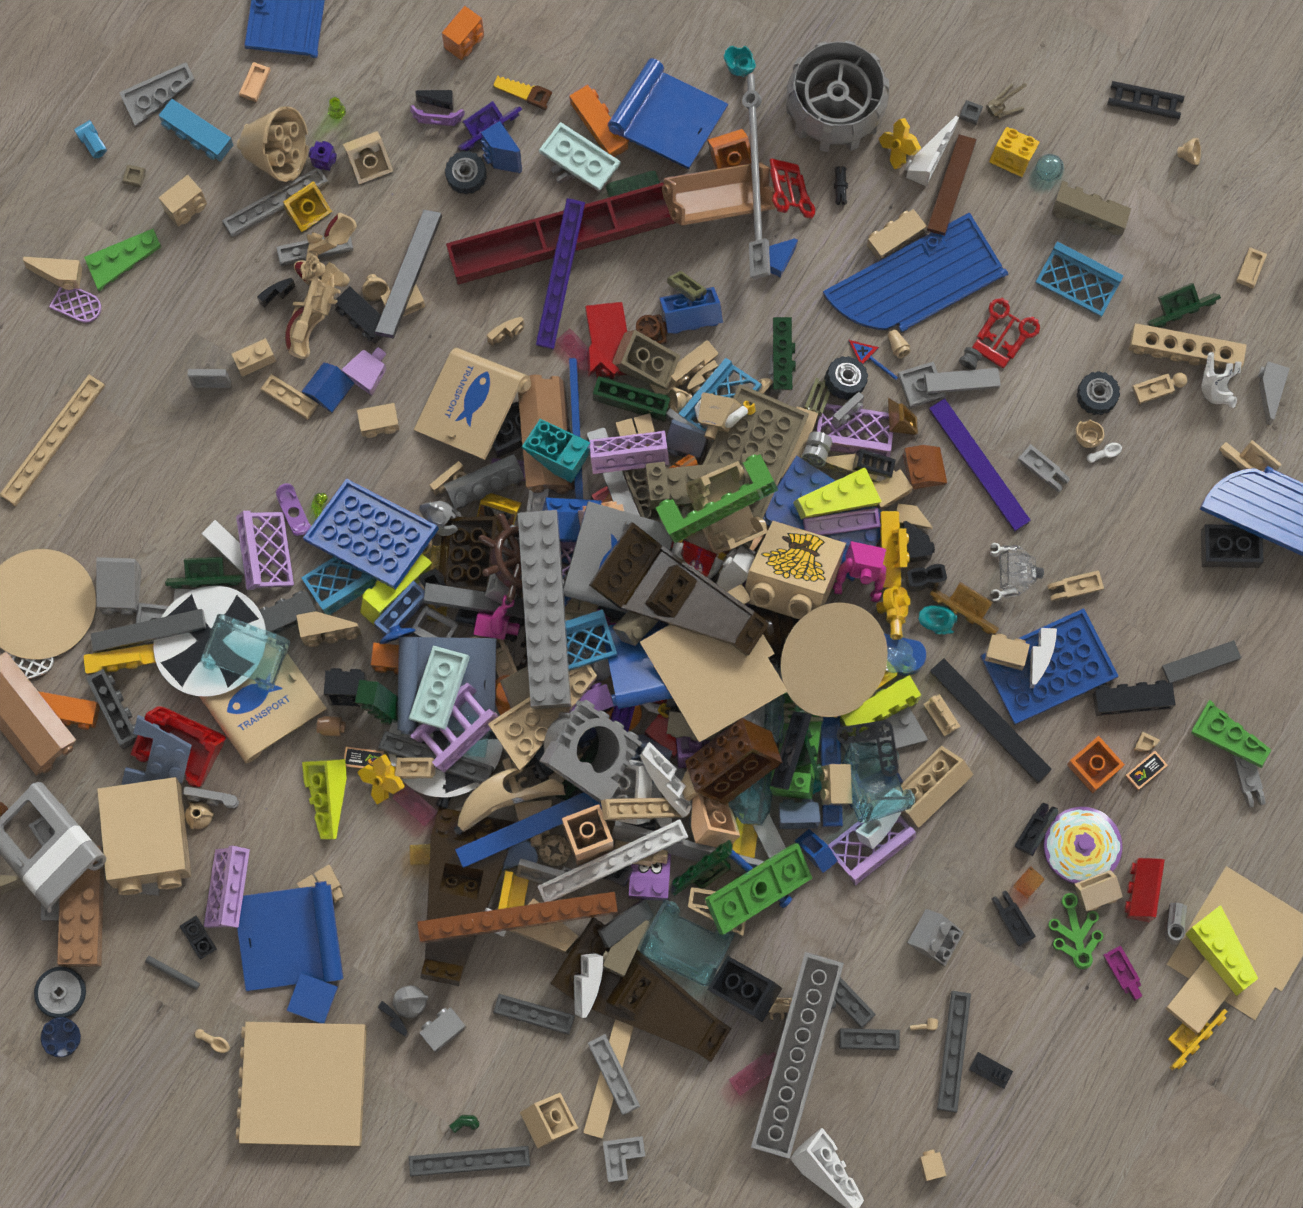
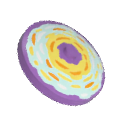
M1075 807L1063 811L1056 816L1055 821L1051 822L1052 824L1044 836L1043 850L1049 867L1058 877L1075 884L1109 870L1113 872L1122 855V839L1117 826L1106 814L1089 807Z

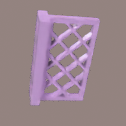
M826 404L825 410H832L835 414L843 406ZM861 409L858 413L852 414L853 419L838 429L831 424L833 417L827 419L824 414L822 417L819 416L817 432H821V428L826 425L833 431L827 434L832 439L830 451L856 454L859 449L890 457L893 432L888 433L889 425L884 428L879 422L883 418L889 419V413ZM865 415L869 416L873 421L865 425L860 418ZM855 421L862 427L856 432L849 426ZM876 424L881 431L873 435L868 428ZM847 428L851 435L842 437L839 432ZM865 430L870 438L861 440L858 434ZM884 433L888 438V443L879 442L877 437Z
M665 431L589 440L591 442L590 452L593 474L645 468L647 463L665 462V465H669Z
M242 511L236 516L247 590L262 587H292L294 582L283 512L251 513L250 511ZM252 518H258L263 523L259 529L253 524ZM271 518H278L279 526L277 529L268 522ZM265 525L273 531L269 538L261 531ZM275 534L281 538L282 544L280 546H277L271 540ZM257 535L266 541L262 547L255 541ZM267 544L276 550L272 556L264 550ZM278 552L284 557L282 565L274 559ZM260 553L268 559L265 565L258 561ZM270 562L279 568L275 574L266 568ZM263 571L271 577L269 582H261L260 574ZM280 571L287 575V582H282L277 577Z
M868 815L864 816L829 844L830 849L838 860V864L849 875L855 885L916 838L914 829L911 826L909 827L901 816L898 817L895 823H900L904 829L899 833L891 832L890 829L886 834L888 835V842L884 845L878 844L869 857L861 856L862 846H868L861 842H849V835L869 819ZM837 844L845 845V854H836L832 848ZM848 845L859 846L858 856L847 855ZM847 858L858 859L857 866L854 869L850 870L846 866Z
M236 846L215 849L204 927H239L250 849Z

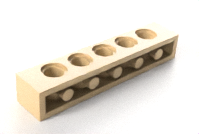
M1135 323L1131 333L1129 350L1139 355L1145 353L1151 354L1155 358H1170V360L1175 362L1187 361L1191 365H1206L1208 356L1204 355L1202 350H1207L1209 353H1214V369H1226V364L1232 363V372H1234L1235 362H1242L1241 369L1244 365L1247 345ZM1151 339L1154 345H1149L1146 340ZM1164 343H1170L1173 348H1167ZM1183 347H1189L1191 352H1186ZM1220 354H1226L1228 359H1223Z

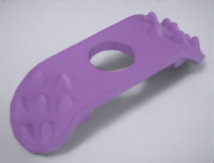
M414 105L410 106L413 118L417 119L418 123L455 126L462 121L465 114L463 109L449 115L423 113V110L416 109Z
M282 484L277 488L276 496L284 516L295 536L305 535L311 525L302 509L295 489L291 484ZM297 508L299 515L294 518L289 516V509Z

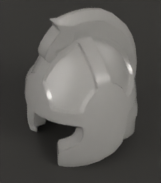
M436 501L420 505L419 511L427 521L438 526L437 534L448 536L458 530L454 525H445L450 518L454 519L456 515L462 516L450 504Z
M404 986L395 993L393 1006L398 1015L405 1018H415L424 1011L429 997L417 986Z

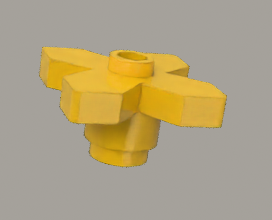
M905 118L899 119L893 124V133L885 132L878 138L883 148L892 149L890 162L894 169H899L906 164V154L910 156L915 155L921 150L917 138L909 133L910 126Z
M386 754L375 759L373 767L367 765L357 771L363 782L373 784L371 796L376 804L388 799L389 792L395 794L405 788L400 777L395 776L396 767L391 765Z

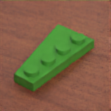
M150 229L84 258L98 291H101L109 282L115 281L123 272L129 271L137 262L143 261L161 248L154 229Z
M1211 700L1208 701L1191 732L1192 735L1260 768L1264 766L1271 753L1269 747L1253 734H1249L1244 730L1243 726L1233 721L1223 710L1218 709Z

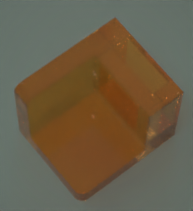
M1030 866L1013 887L1028 899L1045 879Z

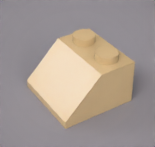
M378 131L343 144L358 184L393 172Z
M561 1093L536 1102L520 1112L537 1148L543 1147L578 1129Z

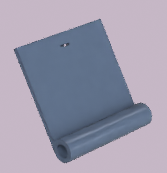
M399 637L397 730H400L401 734H412L418 726L422 725V723L409 720V716L433 646L470 656L461 686L466 683L473 686L477 690L472 695L485 711L490 709L495 713L496 638ZM467 701L458 708L471 725L479 718V715ZM451 715L447 727L451 731H465L457 719Z

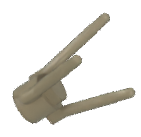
M1011 83L993 100L988 102L986 108L993 118L997 116L1000 119L1005 115L1024 110V107H1019L1003 112L1006 108L1003 102L1026 87V83L1000 99L1014 86Z

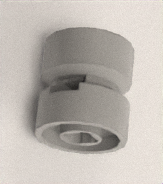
M811 432L808 436L802 459L814 467H823L832 445L831 437L822 432Z

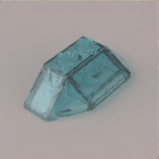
M772 771L729 802V807L742 824L762 825L770 813L773 795L770 790Z

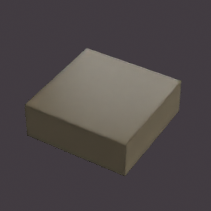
M127 165L122 180L123 184L142 187L146 172L145 168Z

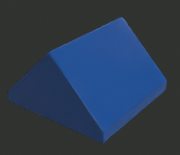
M324 362L302 390V393L333 413L352 388L354 382L337 366Z

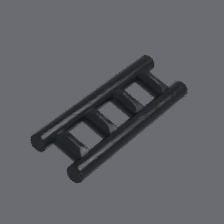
M1112 81L1111 88L1116 89L1115 97H1109L1107 105L1180 120L1181 112H1177L1176 107L1177 102L1183 103L1184 95ZM1123 91L1134 93L1132 102L1122 100ZM1141 94L1152 96L1150 106L1140 104ZM1159 98L1170 100L1168 110L1158 108Z

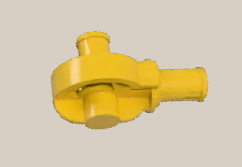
M897 586L886 589L883 593V601L876 603L878 613L883 614L887 612L886 621L890 624V638L893 640H899L903 637L902 624H905L908 606L910 605L907 590Z

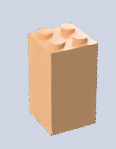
M599 804L562 818L563 829L577 866L614 850L613 839L606 821L603 820V813Z

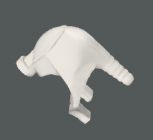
M1208 353L1201 386L1203 395L1213 404H1226L1234 408L1237 403V397L1233 396L1227 384L1231 377L1241 373L1242 362H1235L1234 372H1232L1233 364L1228 363L1223 374H1216L1214 372V353Z

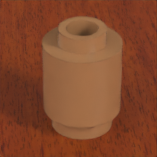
M323 716V718H318L317 733H321L323 736L341 737L342 733H345L346 722L342 721V717Z

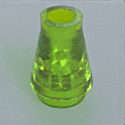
M332 97L329 101L328 114L333 119H341L346 113V107L339 98Z

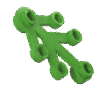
M1067 893L1062 897L1061 904L1067 909L1071 930L1063 926L1058 919L1050 920L1048 928L1051 931H1058L1073 941L1076 950L1066 945L1062 938H1056L1052 945L1055 950H1062L1071 956L1077 968L1087 969L1093 962L1091 953L1096 945L1103 940L1104 936L1101 931L1095 930L1091 934V941L1085 949L1083 939L1092 925L1098 921L1099 915L1095 911H1090L1080 929L1075 910L1078 898L1073 893ZM1066 899H1071L1072 905H1067ZM1094 914L1096 920H1090L1089 915ZM1051 922H1056L1058 927L1052 928ZM1095 933L1100 934L1099 940L1094 938ZM1056 941L1062 942L1061 948L1055 945ZM1080 956H1084L1086 958L1085 963H1081L1079 961Z

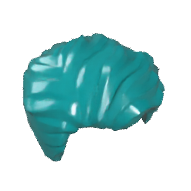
M729 46L725 50L724 60L731 74L745 77L754 71L756 64L753 54L748 47L737 48Z

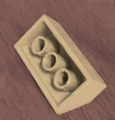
M940 746L896 789L908 797L901 814L919 828L974 774L962 758L945 747Z

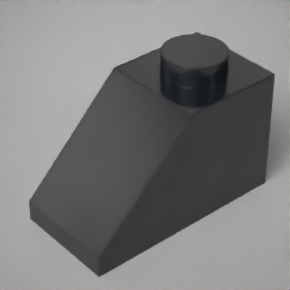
M903 521L902 529H906V533L909 536L907 544L909 563L931 560L932 553H935L934 543L930 542L929 536L908 521Z

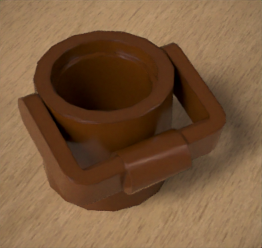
M660 314L653 316L644 315L637 320L636 331L661 345L667 343L666 335L668 332L666 323ZM660 333L662 335V340L657 341Z

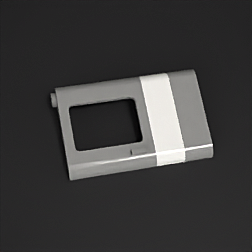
M42 782L31 784L24 794L0 817V855L48 913L52 911L51 906L87 869L98 870L106 862V856ZM28 801L35 806L55 830V834L31 859L24 855L4 831V826Z

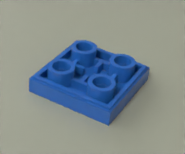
M300 973L287 1011L325 1024L338 986Z

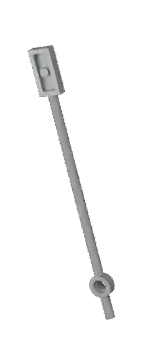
M748 74V91L743 95L742 103L749 109L755 241L749 243L750 277L758 279L770 275L769 241L766 238L762 239L756 109L760 106L762 97L755 91L754 74Z

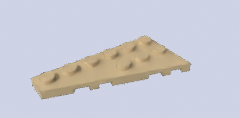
M590 665L569 671L571 707L532 709L530 697L488 723L490 729L519 772L525 768L542 747L547 730L559 718V713H569L576 705V702L582 698L597 679V675Z

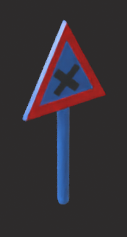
M848 340L859 362L864 364L869 359L893 379H898L896 375L872 357L879 347Z

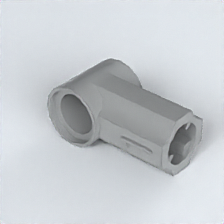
M1182 903L1169 904L1165 939L1171 944L1179 943L1185 936L1187 905ZM1172 929L1179 932L1180 936L1178 938L1171 935L1170 931Z

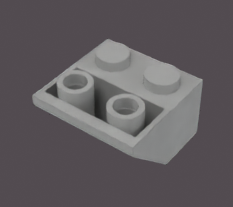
M925 909L907 943L918 952L946 966L964 932L942 914Z

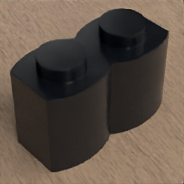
M934 564L926 569L913 568L905 576L907 590L911 592H918L926 587L938 588L943 586L947 580L945 565Z

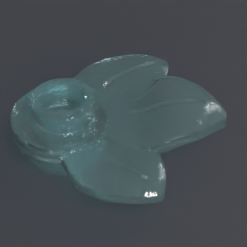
M901 639L897 648L887 646L886 670L888 672L897 673L901 671L903 673H911L914 671L916 661L912 656L913 649L905 640Z

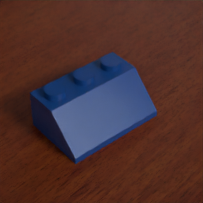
M499 121L482 131V140L480 142L483 146L481 149L484 153L482 156L485 162L491 164L494 169L521 173L520 149L502 123Z
M706 288V295L703 296L701 294V298H696L693 302L683 294L659 298L668 334H677L684 330H697L700 327L716 326L719 323H723L721 304L715 288Z
M545 498L542 511L557 510L560 542H576L580 531L578 511L583 510L582 506H587L588 501L600 505L602 501Z

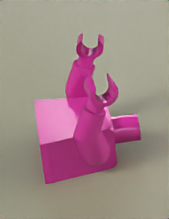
M851 541L845 555L846 561L840 565L836 577L837 582H834L833 585L834 593L842 595V584L849 572L850 576L860 578L862 584L875 582V590L870 594V597H872L870 601L878 603L882 594L880 591L883 589L886 579V567L883 565L886 549Z
M505 594L502 598V605L497 608L494 614L479 612L474 635L502 640L505 639L506 634L518 636L520 624L509 622L510 617L504 616L507 608L514 605V601L506 604L507 595Z

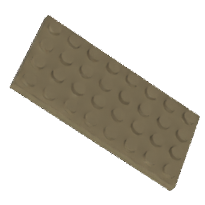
M739 384L733 399L737 400L742 406H744V401H749L750 406L754 403L756 412L752 415H745L728 432L718 430L703 465L740 461L741 454L761 452V456L776 486H778L809 413ZM774 493L749 505L753 517L759 516L763 519ZM693 505L683 507L681 512L683 518H686L688 513L695 511ZM753 540L742 545L750 549Z

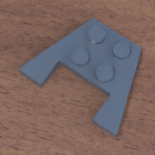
M138 715L133 734L153 738L146 772L126 767L121 785L174 777L177 778L179 783H183L192 745L172 733L163 731L158 725L151 724L144 720V717Z

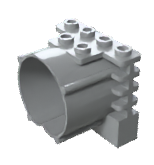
M584 700V702L577 701L574 711L570 713L560 712L559 718L548 728L544 739L545 753L540 762L601 803V800L612 798L619 786V783H617L618 779L623 777L625 767H629L631 757L636 755L635 751L638 746L642 745V742L638 740L639 736L631 731L626 732L621 723L617 721L612 722L608 719L610 716L601 710L598 712L594 709L595 705L588 700ZM595 727L599 739L597 755L591 764L580 762L577 757L578 741L586 730Z

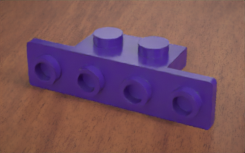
M491 101L462 121L471 138L457 147L458 150H470L475 146L474 142L482 140V131L499 121L505 126L504 122L508 119L512 121L519 116L518 112L522 108L520 106L515 107L502 116L494 101Z

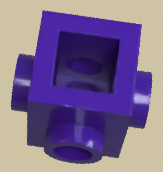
M316 141L314 147L312 146L309 151L312 166L330 171L332 164H335L337 154L335 153L334 146L329 142Z

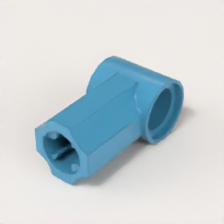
M90 120L74 129L93 159L100 158L107 152L105 145L100 140L98 132Z

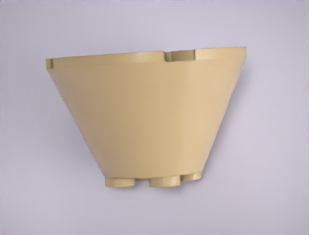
M279 107L254 122L245 124L241 137L237 141V147L241 150L243 157L278 181L294 180L302 172L308 156L309 146L306 145L305 135H308L307 127L302 115L295 108Z

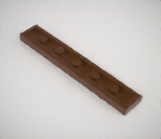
M958 135L927 231L945 236L977 139Z

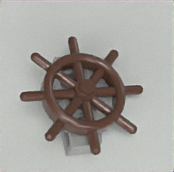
M500 513L497 518L503 531L494 540L485 535H480L479 541L490 547L491 567L482 571L484 576L490 575L485 596L502 604V598L506 594L505 603L508 604L515 600L518 592H523L519 527L509 526L505 515Z

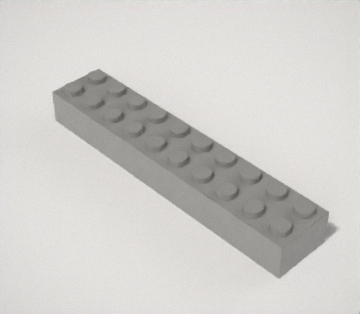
M557 510L518 513L531 708L571 707Z
M808 952L804 954L751 1148L790 1159L842 972L843 962Z

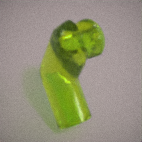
M325 493L314 495L311 509L316 519L323 511V503L328 500Z

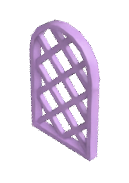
M60 287L49 306L55 311L84 323L97 319L101 312V303L96 296L76 288L73 290L65 289V292L60 293L62 290ZM75 291L77 297L70 299L69 293ZM78 291L84 294L79 296ZM66 294L68 300L61 302L60 296ZM87 296L88 302L82 304L80 298ZM58 297L59 303L54 304ZM78 299L80 305L73 307L71 301ZM69 302L71 308L64 310L62 304ZM98 302L99 308L93 309L92 303ZM60 305L62 310L55 307ZM90 305L91 310L84 312L83 306ZM81 307L82 313L76 315L74 309ZM93 313L94 317L91 319L86 318L87 314Z

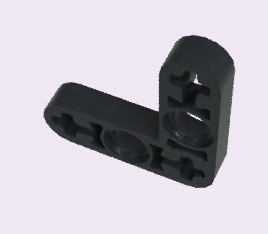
M876 721L844 726L837 731V739L843 744L876 740L882 773L887 777L895 776L898 773L899 762L894 729L890 722ZM882 724L889 727L886 735L887 737L891 736V740L880 742V738H884L883 732H879ZM862 727L870 729V735L867 738L860 736L859 732ZM853 728H856L857 740H854L855 736H849L847 741L841 738L844 730L852 733L854 732ZM889 743L892 745L893 750L890 754L882 752L883 744ZM894 755V760L890 759L891 765H895V769L889 774V771H885L888 761H883V757Z

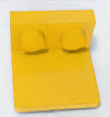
M1006 127L994 148L989 162L1023 177L1040 142L1031 136L1018 132L1016 129Z

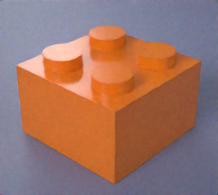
M464 6L442 32L444 48L460 60L465 56H469L473 50L472 47L476 43L481 42L484 37L483 21L480 16Z
M1100 736L1096 737L1067 763V766L1092 794L1125 765Z

